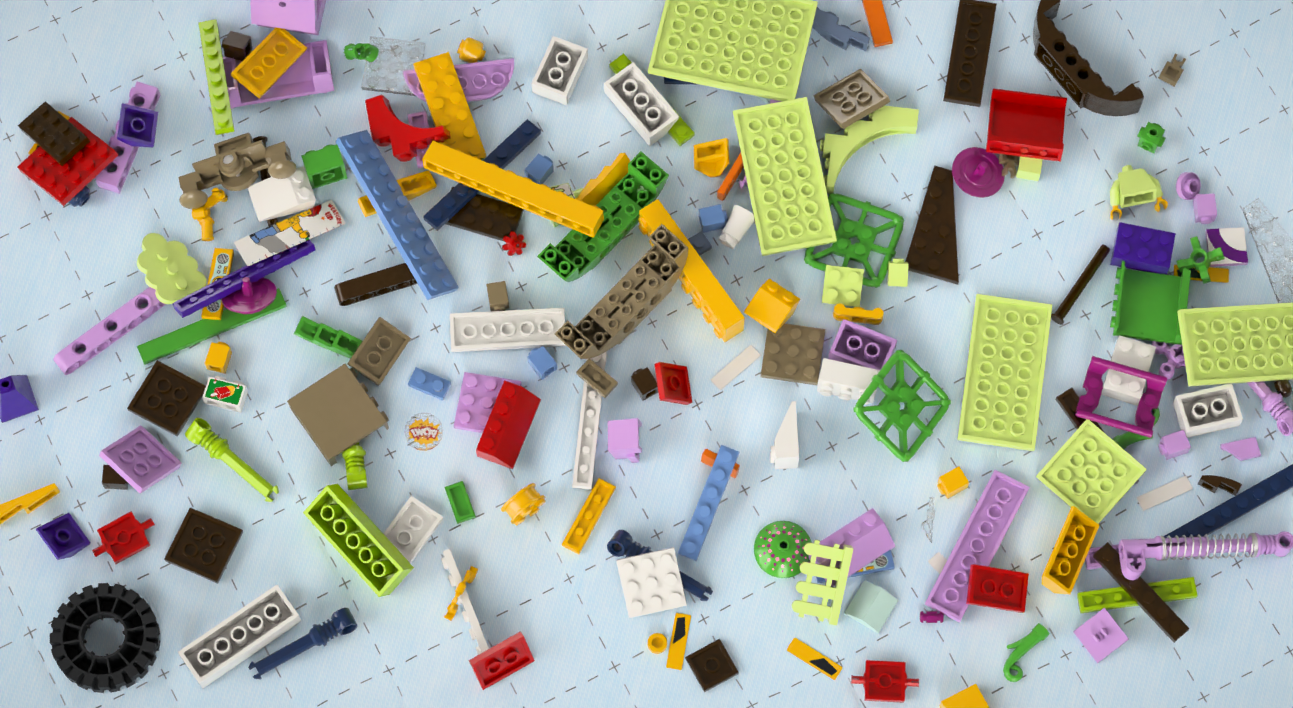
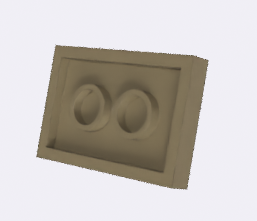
M379 317L347 364L379 386L411 338Z

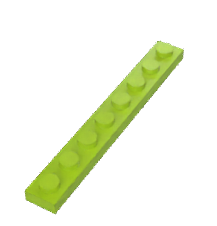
M217 19L198 22L215 133L219 135L235 132Z

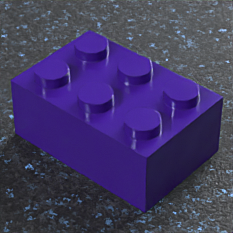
M1119 222L1110 265L1121 267L1123 260L1128 269L1167 275L1176 233Z

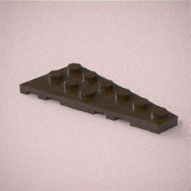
M934 165L905 262H908V271L958 285L952 170Z

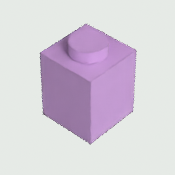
M1196 194L1193 200L1195 223L1210 224L1214 222L1217 216L1215 194Z
M1184 430L1163 436L1159 442L1160 444H1158L1159 451L1162 455H1165L1166 460L1186 454L1191 448Z

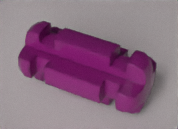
M937 611L920 612L921 623L923 621H926V623H937V621H940L942 623L944 620V614L941 611L940 613H937Z

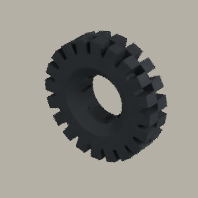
M98 583L96 588L89 585L82 588V593H73L68 597L70 601L67 604H61L57 610L59 615L57 618H53L51 624L53 632L50 633L51 652L61 671L71 682H75L79 687L85 690L89 688L97 693H104V690H109L111 693L120 691L122 686L128 688L136 684L134 680L138 677L142 679L148 673V666H153L157 658L155 653L160 648L159 625L148 603L132 589L127 590L125 586L119 584L110 586L108 583ZM103 618H112L116 623L120 622L124 626V631L122 632L125 638L123 644L119 645V649L110 655L106 654V656H97L93 651L89 652L86 649L85 633L88 628H91L90 625L99 619L103 620Z

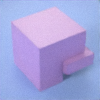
M638 418L608 421V451L615 459L628 458L632 463L639 462V453L642 452V448L639 446V427L642 426V423Z

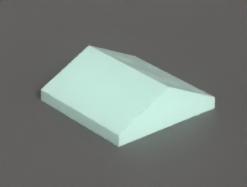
M864 580L844 614L874 632L879 633L898 600L883 588Z

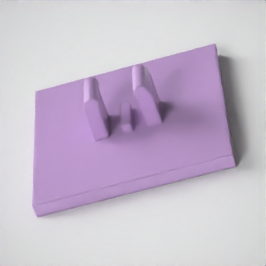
M1105 608L1073 631L1097 663L1129 640Z

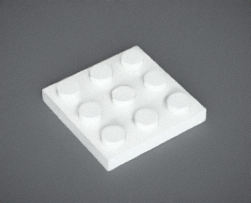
M674 547L616 560L629 618L687 606Z

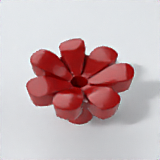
M511 231L510 237H503V241L506 244L502 246V249L504 251L508 250L507 254L509 256H513L515 253L521 255V248L526 247V243L523 241L524 236L522 234L517 236L514 231Z

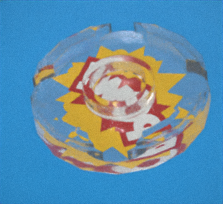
M421 412L413 415L407 421L404 433L411 447L427 451L435 448L440 443L443 437V427L441 421L433 414Z

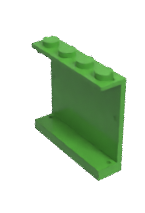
M1122 260L1121 268L1117 267L1116 279H1119V283H1115L1114 295H1117V300H1113L1112 311H1115V316L1111 317L1110 327L1113 328V335L1182 345L1177 311L1187 309L1191 270L1183 269L1181 277L1126 269L1125 261Z

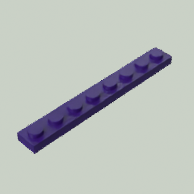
M307 240L255 264L246 265L175 301L173 307L182 318L189 316L213 302L242 289L243 278L248 277L252 283L258 281L266 275L274 273L276 270L316 251L315 246L310 240Z

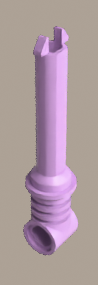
M1263 381L1247 382L1262 400V409L1271 413L1270 415L1277 420L1279 431L1285 436L1291 435L1293 433V411L1284 402L1282 394L1272 392Z

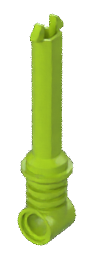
M198 417L194 419L185 432L186 438L194 444H201V447L208 451L211 459H221L266 498L264 501L272 502L273 499L270 495L273 491L276 494L279 493L278 486L275 485L273 487L229 449L228 440L219 438L217 434L215 435L207 421Z
M359 442L342 452L346 465L348 490L368 488L364 464L366 451L359 445Z

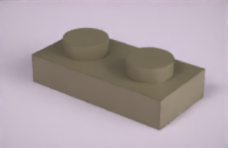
M590 358L576 371V374L604 398L618 385L615 379Z

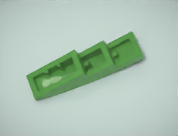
M304 316L301 317L293 333L311 343L350 359L362 343V340L342 330L337 331Z

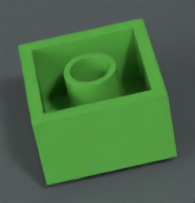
M337 144L326 145L323 149L317 151L310 150L301 155L312 189L347 179L345 165Z

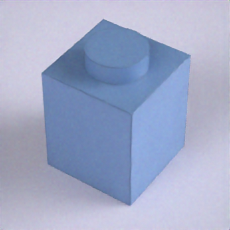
M538 153L526 167L525 177L537 184H543L554 171L553 161L549 157H543Z
M721 204L699 209L698 216L703 233L725 227V222L728 221L726 210L722 211Z
M544 346L539 349L534 348L529 353V356H527L528 363L541 380L557 370V363Z

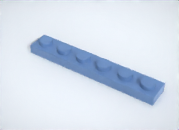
M721 445L678 554L697 561L739 456V451Z

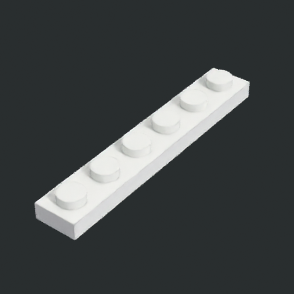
M447 549L443 551L444 557L441 558L444 569H449L451 575L448 576L451 587L455 586L457 588L459 583L462 582V578L451 550ZM465 589L463 594L458 597L457 602L458 605L462 604L464 607L462 615L465 623L469 622L471 625V629L468 630L472 641L476 639L478 647L475 648L479 655L488 650L489 647Z

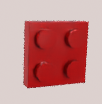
M664 362L654 364L660 401L683 405L691 404L692 397L687 366Z

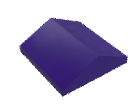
M122 103L117 139L130 146L153 148L158 112Z
M70 513L36 528V531L57 560L70 558L91 543Z

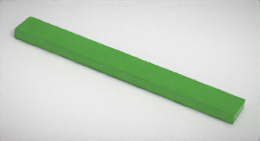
M278 288L274 301L257 313L241 314L227 309L223 311L221 320L202 319L138 345L137 348L144 365L285 308L287 305Z

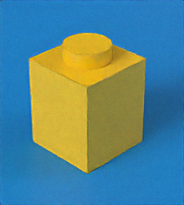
M211 342L205 360L208 370L226 374L232 355L228 344L224 342Z
M957 467L940 476L937 487L942 495L945 494L948 499L967 489L969 481L961 468Z

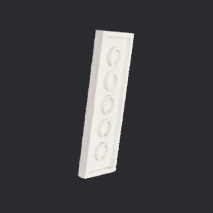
M564 308L451 313V352L566 346L555 335L565 324Z

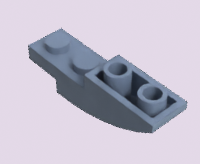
M817 7L813 22L814 30L826 40L844 50H847L848 46L852 45L867 51L870 37L863 32H855L846 25H838L839 17L832 12H825Z

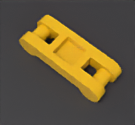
M841 303L835 305L833 312L834 319L838 321L845 319L850 322L873 325L881 324L884 315L881 308H875L873 311L865 310L862 307L845 308Z

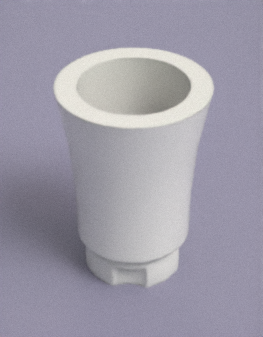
M734 205L718 240L726 247L734 249L755 222L754 214L741 206Z

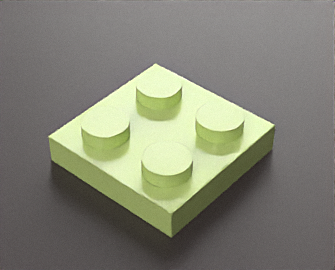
M826 265L822 303H841L845 306L860 307L864 269Z

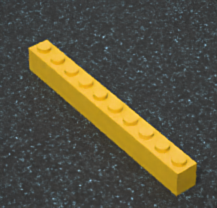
M432 141L423 157L425 169L590 237H595L604 220L603 210L598 206L586 204L581 199L569 197L564 192L550 189L547 185L537 184L527 177H520L510 170H503L493 163H486L476 156H469L463 151L452 149L442 142Z

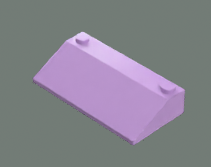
M327 40L303 44L307 47L305 53L260 99L231 76L232 71L242 61L223 57L231 108L334 91Z

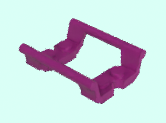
M1092 356L1083 383V388L1086 389L1087 394L1080 396L1075 415L1152 438V429L1156 417L1152 415L1151 410L1157 409L1167 377ZM1108 369L1147 380L1146 392L1142 394L1135 414L1136 425L1092 413L1096 410L1103 389L1102 375Z

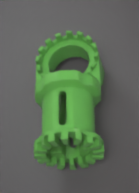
M349 43L343 49L344 56L348 60L356 58L373 62L379 53L378 48L369 43H358L356 45Z

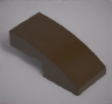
M1202 475L1198 482V485L1213 493L1219 487L1234 496L1237 495L1242 486L1237 481L1214 475Z

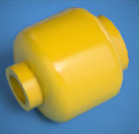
M470 37L465 40L462 39L457 50L459 58L467 63H476L478 60L482 61L486 52L483 50L482 42Z

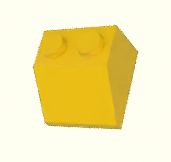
M768 279L754 295L744 313L776 333L794 314L800 298L773 280Z

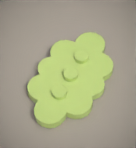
M157 233L147 234L143 238V252L138 256L137 267L146 274V284L156 289L155 294L160 302L173 304L175 301L206 286L207 280L205 276L197 271V261L187 255L188 250L183 243L179 241L167 242L162 235Z

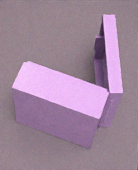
M250 0L251 24L319 35L326 0Z

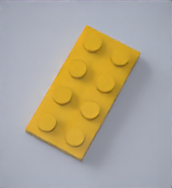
M275 27L232 71L231 76L260 99L305 53L307 47L285 29Z

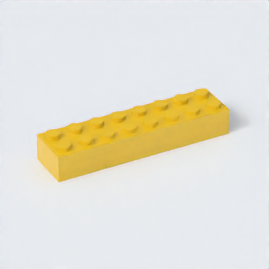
M659 199L639 210L638 227L643 235L647 234L649 237L663 224L688 247L687 261L678 279L682 283L681 287L686 294L689 293L693 298L694 306L697 309L700 308L704 313L702 315L708 324L711 323L714 327L715 335L719 339L722 338L724 342H727L744 331L745 317ZM649 240L650 245L653 247L654 244Z

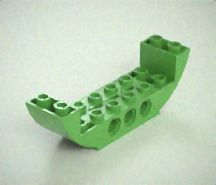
M640 151L628 164V173L596 205L603 210L604 220L595 237H590L572 229L555 247L550 243L537 257L566 282L582 277L591 269L593 270L639 223V210L657 199L666 184L669 174Z

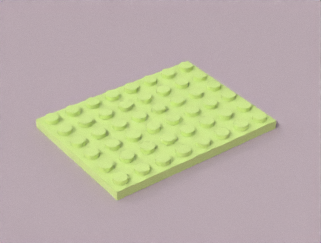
M666 0L648 74L778 101L796 99L818 2L813 0Z

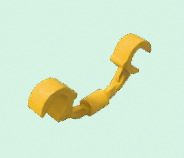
M471 566L470 570H467L464 580L459 583L455 590V597L449 604L448 612L444 618L450 621L453 620L459 606L456 604L458 597L463 594L466 582L471 584L478 572L477 568Z

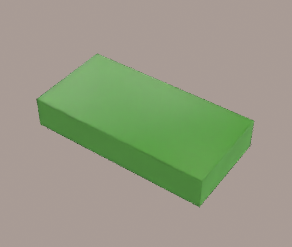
M463 481L446 486L445 491L457 524L476 518Z

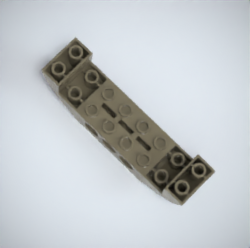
M663 224L648 237L654 246L575 327L567 320L555 333L580 359L594 358L620 344L672 291V287L686 264L688 247Z

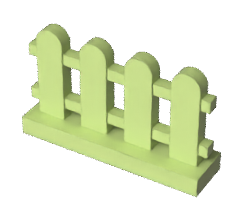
M815 539L814 543L809 542L804 546L805 553L811 555L810 562H802L800 565L801 572L807 574L806 581H799L796 584V590L802 593L803 596L802 601L795 600L792 602V609L794 612L799 613V617L804 618V614L819 617L818 621L822 622L824 618H827L829 624L837 625L853 547L844 544L843 549L839 548L840 545L834 543V547L819 544L820 540ZM816 557L831 559L830 566L816 564ZM836 560L840 561L839 568L835 567ZM812 576L827 578L826 585L811 583ZM832 580H836L835 587H831ZM808 595L822 597V604L807 602ZM828 599H832L831 606H827Z

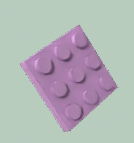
M464 372L454 428L483 433L504 380L521 386V381Z
M142 426L137 427L101 450L99 455L140 494L179 469L182 464Z

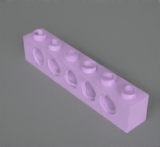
M137 81L135 87H132L130 90L129 102L125 104L136 106L139 102H144L142 106L137 107L154 111L160 98V92L157 87ZM118 120L116 133L114 136H111L109 146L116 152L124 151V153L117 156L95 177L98 187L120 194L139 147L130 146L117 139ZM111 168H117L116 171L109 172Z

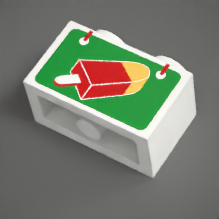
M215 376V378L209 377L202 398L205 404L242 413L248 390L245 384L240 381L229 382L220 376Z

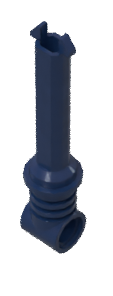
M625 530L616 531L607 544L609 553L616 557L626 555L625 558L653 552L649 546L641 548V544L636 545V541L633 543L632 536ZM680 571L683 589L697 596L701 601H708L709 598L704 593L706 592L711 595L713 593L712 589L709 586L707 588Z
M349 608L337 610L332 614L331 621L327 619V623L325 621L322 622V626L321 624H313V628L310 629L307 635L256 663L252 661L248 667L249 670L256 667L258 671L253 678L262 679L261 675L315 645H323L325 647L327 642L330 641L329 638L334 639V635L338 637V633L346 635L353 632L357 628V623Z

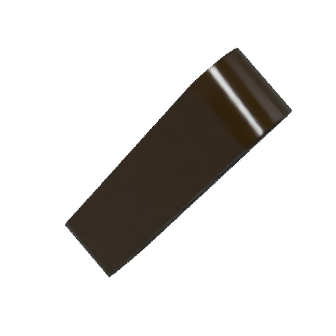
M403 263L338 283L334 286L339 305L347 306L418 283L407 264Z

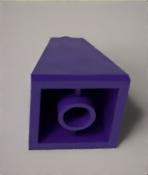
M11 375L0 379V419L2 423L39 410L27 375Z

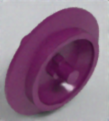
M978 147L964 149L953 161L952 174L956 184L961 190L971 196L979 198L992 196L1000 190L1004 183L1005 176H1002L1003 165L999 164V159L993 153L986 152V149Z
M248 277L242 279V289L222 298V303L233 312L241 314L257 313L274 301L277 289L275 284L267 278L263 277L252 283Z

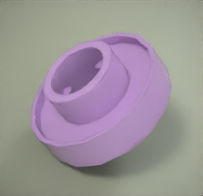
M1193 172L1182 173L1176 183V191L1179 197L1184 200H1193L1195 195L1199 194L1201 188L1199 177Z

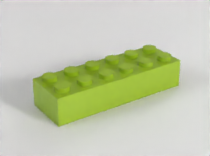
M339 484L327 485L303 512L378 597L390 595L414 568Z

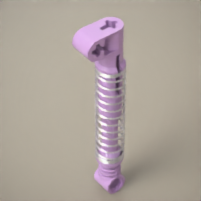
M1283 531L1277 535L1263 536L1258 533H1250L1247 539L1244 533L1241 534V539H1239L1237 533L1234 534L1233 539H1231L1229 533L1226 539L1220 534L1219 540L1216 539L1215 534L1212 535L1211 540H1209L1207 534L1204 537L1198 534L1197 537H1193V535L1186 537L1183 535L1182 538H1179L1177 535L1171 538L1168 535L1167 538L1156 536L1152 539H1121L1119 541L1121 570L1125 578L1136 580L1146 567L1145 558L1167 561L1169 558L1176 560L1177 557L1180 560H1183L1184 557L1188 560L1192 557L1195 560L1199 557L1201 559L1206 557L1212 559L1214 556L1217 559L1221 558V556L1225 559L1229 556L1231 558L1236 556L1242 558L1244 555L1247 558H1255L1262 554H1275L1276 556L1283 557L1293 548V535ZM1235 552L1236 554L1235 556H1231L1230 553ZM1238 552H1243V555L1239 556Z

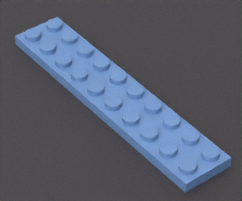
M364 130L339 137L335 142L426 299L430 300L455 292L459 288L408 199L403 195L401 187L369 132Z

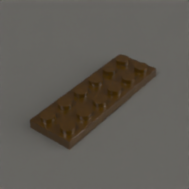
M959 0L943 101L980 107L996 3Z

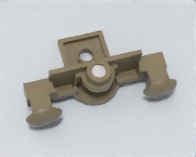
M248 132L214 144L216 156L192 163L195 172L179 177L180 188L183 191L179 202L185 208L197 209L202 207L208 200L207 194L201 190L218 184H222L225 189L230 191L244 190L257 180L259 176L258 171L268 168V173L271 177L286 179L295 173L296 164L290 161L292 160L290 149L285 141L265 147L262 140L253 143L252 136Z

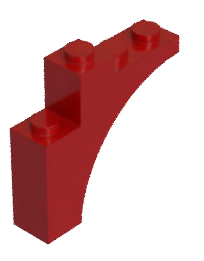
M383 95L365 100L373 141L381 147L391 144L393 156L399 161H410L413 157L418 156L416 149H425L428 145H431L432 141L443 143L451 138L450 131L444 126L418 128L403 123L396 117L389 100Z

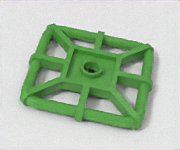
M829 194V206L833 205L841 221L838 231H835L837 242L833 243L830 248L813 254L815 246L807 248L804 258L805 263L813 268L825 271L828 264L817 260L835 254L845 258L842 267H847L850 260L863 264L870 279L863 277L862 285L875 288L880 287L888 270V261H891L892 257H895L896 254L895 249L904 225L903 217L894 212L871 205V202L868 201L865 203L842 194ZM838 201L862 209L859 222L846 218ZM868 212L893 220L876 228L864 224ZM895 227L888 248L874 244L877 234ZM857 237V240H859L860 242H856L855 245L851 244V240L849 239ZM871 251L885 255L877 277L868 262Z
M897 350L880 372L873 376L872 382L858 399L853 410L856 412L859 420L875 435L874 438L877 441H881L902 462H908L926 438L933 434L932 430L947 412L949 405H951V400L930 377L928 371H924L903 350ZM904 362L919 376L911 387L904 381ZM895 365L896 382L889 388L883 379ZM925 382L941 400L923 401L916 392ZM879 387L885 394L878 405L864 406L876 388ZM900 402H904V409H899ZM941 405L927 426L917 417L925 406ZM879 410L887 419L879 429L864 412ZM914 423L921 431V434L908 450L907 430ZM892 425L899 431V448L886 436V432Z

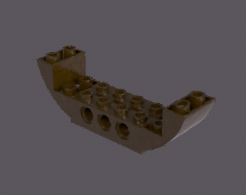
M1041 0L1033 27L1034 56L1080 109L1084 107L1092 112L1106 116H1127L1138 113L1144 99L1141 89L1135 87L1132 83L1114 95L1112 88L1103 83L1099 73L1094 72L1090 68L1089 62L1078 54L1077 48L1073 44L1071 45L1066 40L1065 34L1062 31H1058L1052 19L1057 16L1061 1Z

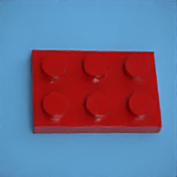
M972 564L970 566L966 604L1024 613L1029 574Z
M520 631L468 661L481 688L484 690L535 660Z

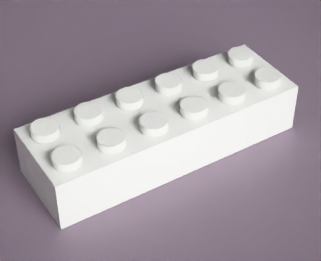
M275 585L178 651V653L203 689L300 623L301 619L279 586Z

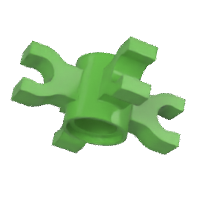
M1197 236L1190 238L1193 252L1190 258L1176 261L1178 269L1181 273L1183 269L1195 268L1200 272L1203 284L1209 283L1211 280L1207 269L1210 267L1211 262L1225 259L1221 247L1206 253L1205 250L1201 249ZM1201 257L1205 258L1203 262H1196Z

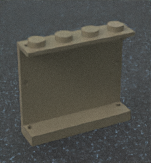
M346 364L335 369L287 401L290 409L330 466L337 463L336 456L380 427L384 426L386 430L389 429L387 415L384 411L380 412L377 407L379 405L375 398L368 396V389L365 384L358 382L356 379L358 377L357 373L353 368L349 369Z

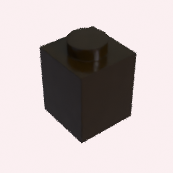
M230 31L228 36L222 41L224 56L243 61L252 51L251 36Z
M648 367L645 369L640 368L632 374L631 383L642 401L658 393L657 381Z
M103 465V487L105 489L128 490L129 483L110 465Z

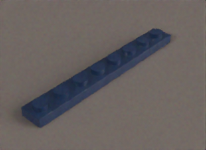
M527 119L483 161L489 164L493 163L499 168L504 169L541 134V129ZM458 183L423 218L438 231L480 191Z
M1293 464L1168 533L1164 538H1167L1168 535L1171 538H1174L1176 535L1179 538H1182L1183 535L1186 537L1190 535L1197 537L1198 534L1204 537L1205 534L1213 533L1293 488Z

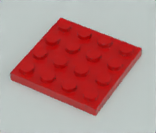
M70 117L68 121L89 139L90 142L63 166L56 162L41 147H38L17 166L21 173L63 206L118 156V153L73 117Z

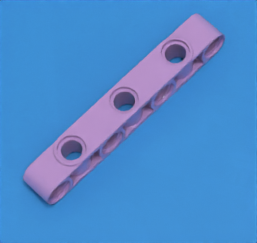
M148 287L58 352L53 358L54 362L65 375L74 372L166 304L157 299L156 289ZM148 303L146 308H139L141 304ZM111 326H117V328L114 331H109V328ZM86 348L84 353H77L79 349Z

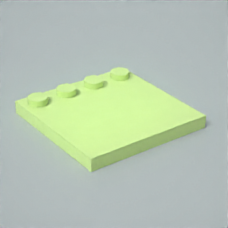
M1086 419L1036 475V478L1070 507L1075 506L1099 524L1147 469L1095 424Z

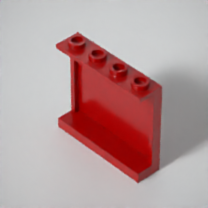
M993 89L990 100L986 152L1061 162L1064 149L1063 134L1067 98Z

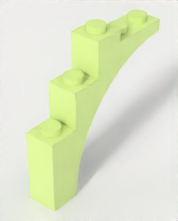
M884 105L870 113L868 121L858 120L846 127L844 135L825 133V140L820 141L819 151H823L822 158H826L825 169H828V175H824V182L827 193L831 194L834 192V186L842 167L864 145L889 135L916 134L919 110Z

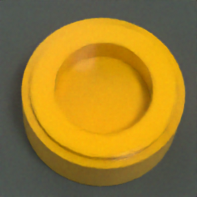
M661 633L652 634L648 638L649 650L655 654L664 652L667 648L666 637Z

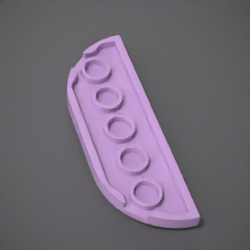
M514 58L454 65L466 101L486 100L503 91L512 77ZM415 69L403 71L404 80L410 91L426 102Z

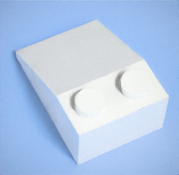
M304 166L296 168L295 173L289 178L276 179L270 177L247 188L259 222L311 209L316 201Z
M796 401L791 402L775 437L774 446H771L770 463H774V469L798 468L799 446Z

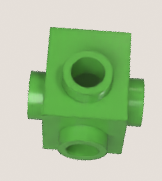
M1148 122L1146 127H1141L1137 135L1140 138L1137 146L1155 153L1157 147L1161 148L1166 139L1163 136L1165 129L1159 124Z

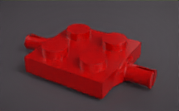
M132 511L97 530L101 537L102 545L92 551L95 557L107 552L115 564H118L150 546L144 530L155 524L151 518L140 523L136 520Z
M866 660L864 675H851V684H863L865 690L864 701L904 703L907 686L919 687V679L907 678L905 672L906 662Z

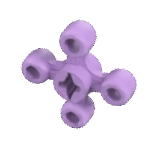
M1152 342L1151 345L1156 346L1154 353L1157 355L1164 354L1168 358V362L1160 366L1159 375L1170 380L1174 375L1175 368L1178 369L1185 366L1183 346L1176 344L1170 347L1165 342Z

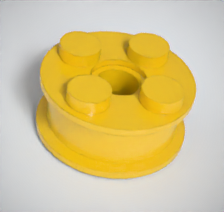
M535 483L521 489L501 508L502 512L506 511L511 517L512 524L518 526L526 519L525 517L528 514L530 517L540 510L539 507L546 502V497L540 495L535 489Z

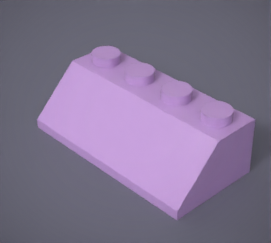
M873 508L819 543L834 547V543L840 545L839 548L843 549L844 544L853 547L848 577L895 547L885 523ZM816 557L815 563L830 566L831 559ZM836 560L835 567L839 568L840 561ZM832 580L831 587L835 586L836 580Z

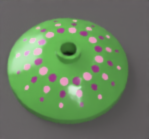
M790 521L772 522L766 525L755 539L754 556L756 562L764 572L773 577H794L801 573L800 565L802 562H810L809 555L804 551V546L806 543L811 542V539L807 532L796 523ZM785 543L787 547L781 548L780 544Z

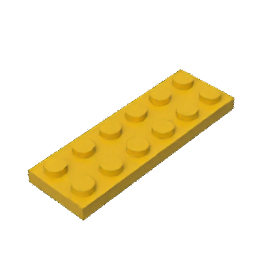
M449 52L413 63L435 127L444 126L450 131L451 138L443 143L452 149H459L469 156H476L480 159L486 158L484 147Z

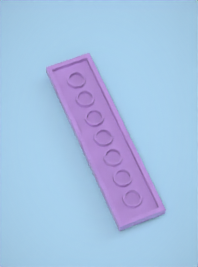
M994 470L925 602L926 606L938 612L941 611L944 615L960 623L969 606L966 603L970 566L976 564L989 567L1030 487Z

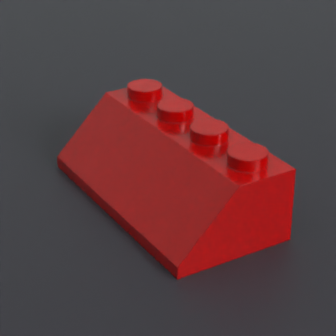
M504 380L476 448L477 457L513 469L541 399L524 387Z

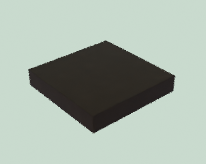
M720 639L685 657L704 692L739 674Z

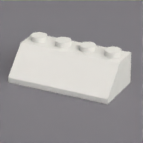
M634 62L604 83V93L649 146L664 137L679 119V115Z

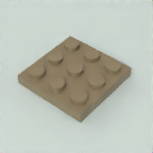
M862 69L855 71L813 95L815 101L842 129L890 102L889 96Z
M784 324L776 333L767 329L760 377L818 385L826 329Z

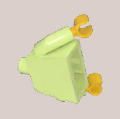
M1131 165L1124 166L1122 172L1118 173V179L1113 182L1110 189V203L1113 206L1110 213L1111 220H1113L1114 212L1119 214V219L1122 216V211L1118 209V205L1124 208L1155 202L1157 199L1154 206L1157 212L1160 211L1159 203L1163 205L1165 210L1168 202L1162 199L1163 193L1158 179L1147 174L1142 168L1133 170Z

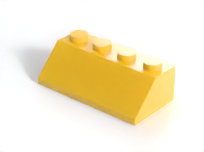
M1072 506L1042 575V585L1053 593L1071 594L1100 526L1075 506Z

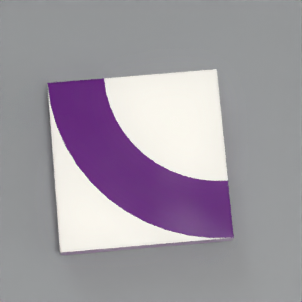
M1244 227L1206 229L1207 251L1210 252L1221 247L1225 258L1224 260L1211 262L1210 267L1248 264Z

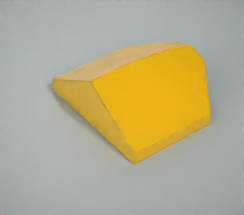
M728 138L694 145V169L709 177L720 176L729 164Z

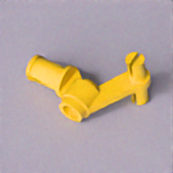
M213 188V193L208 197L207 202L200 208L192 209L193 219L198 220L201 225L202 241L214 240V220L210 217V208L220 201L226 202L228 200V196L222 189Z

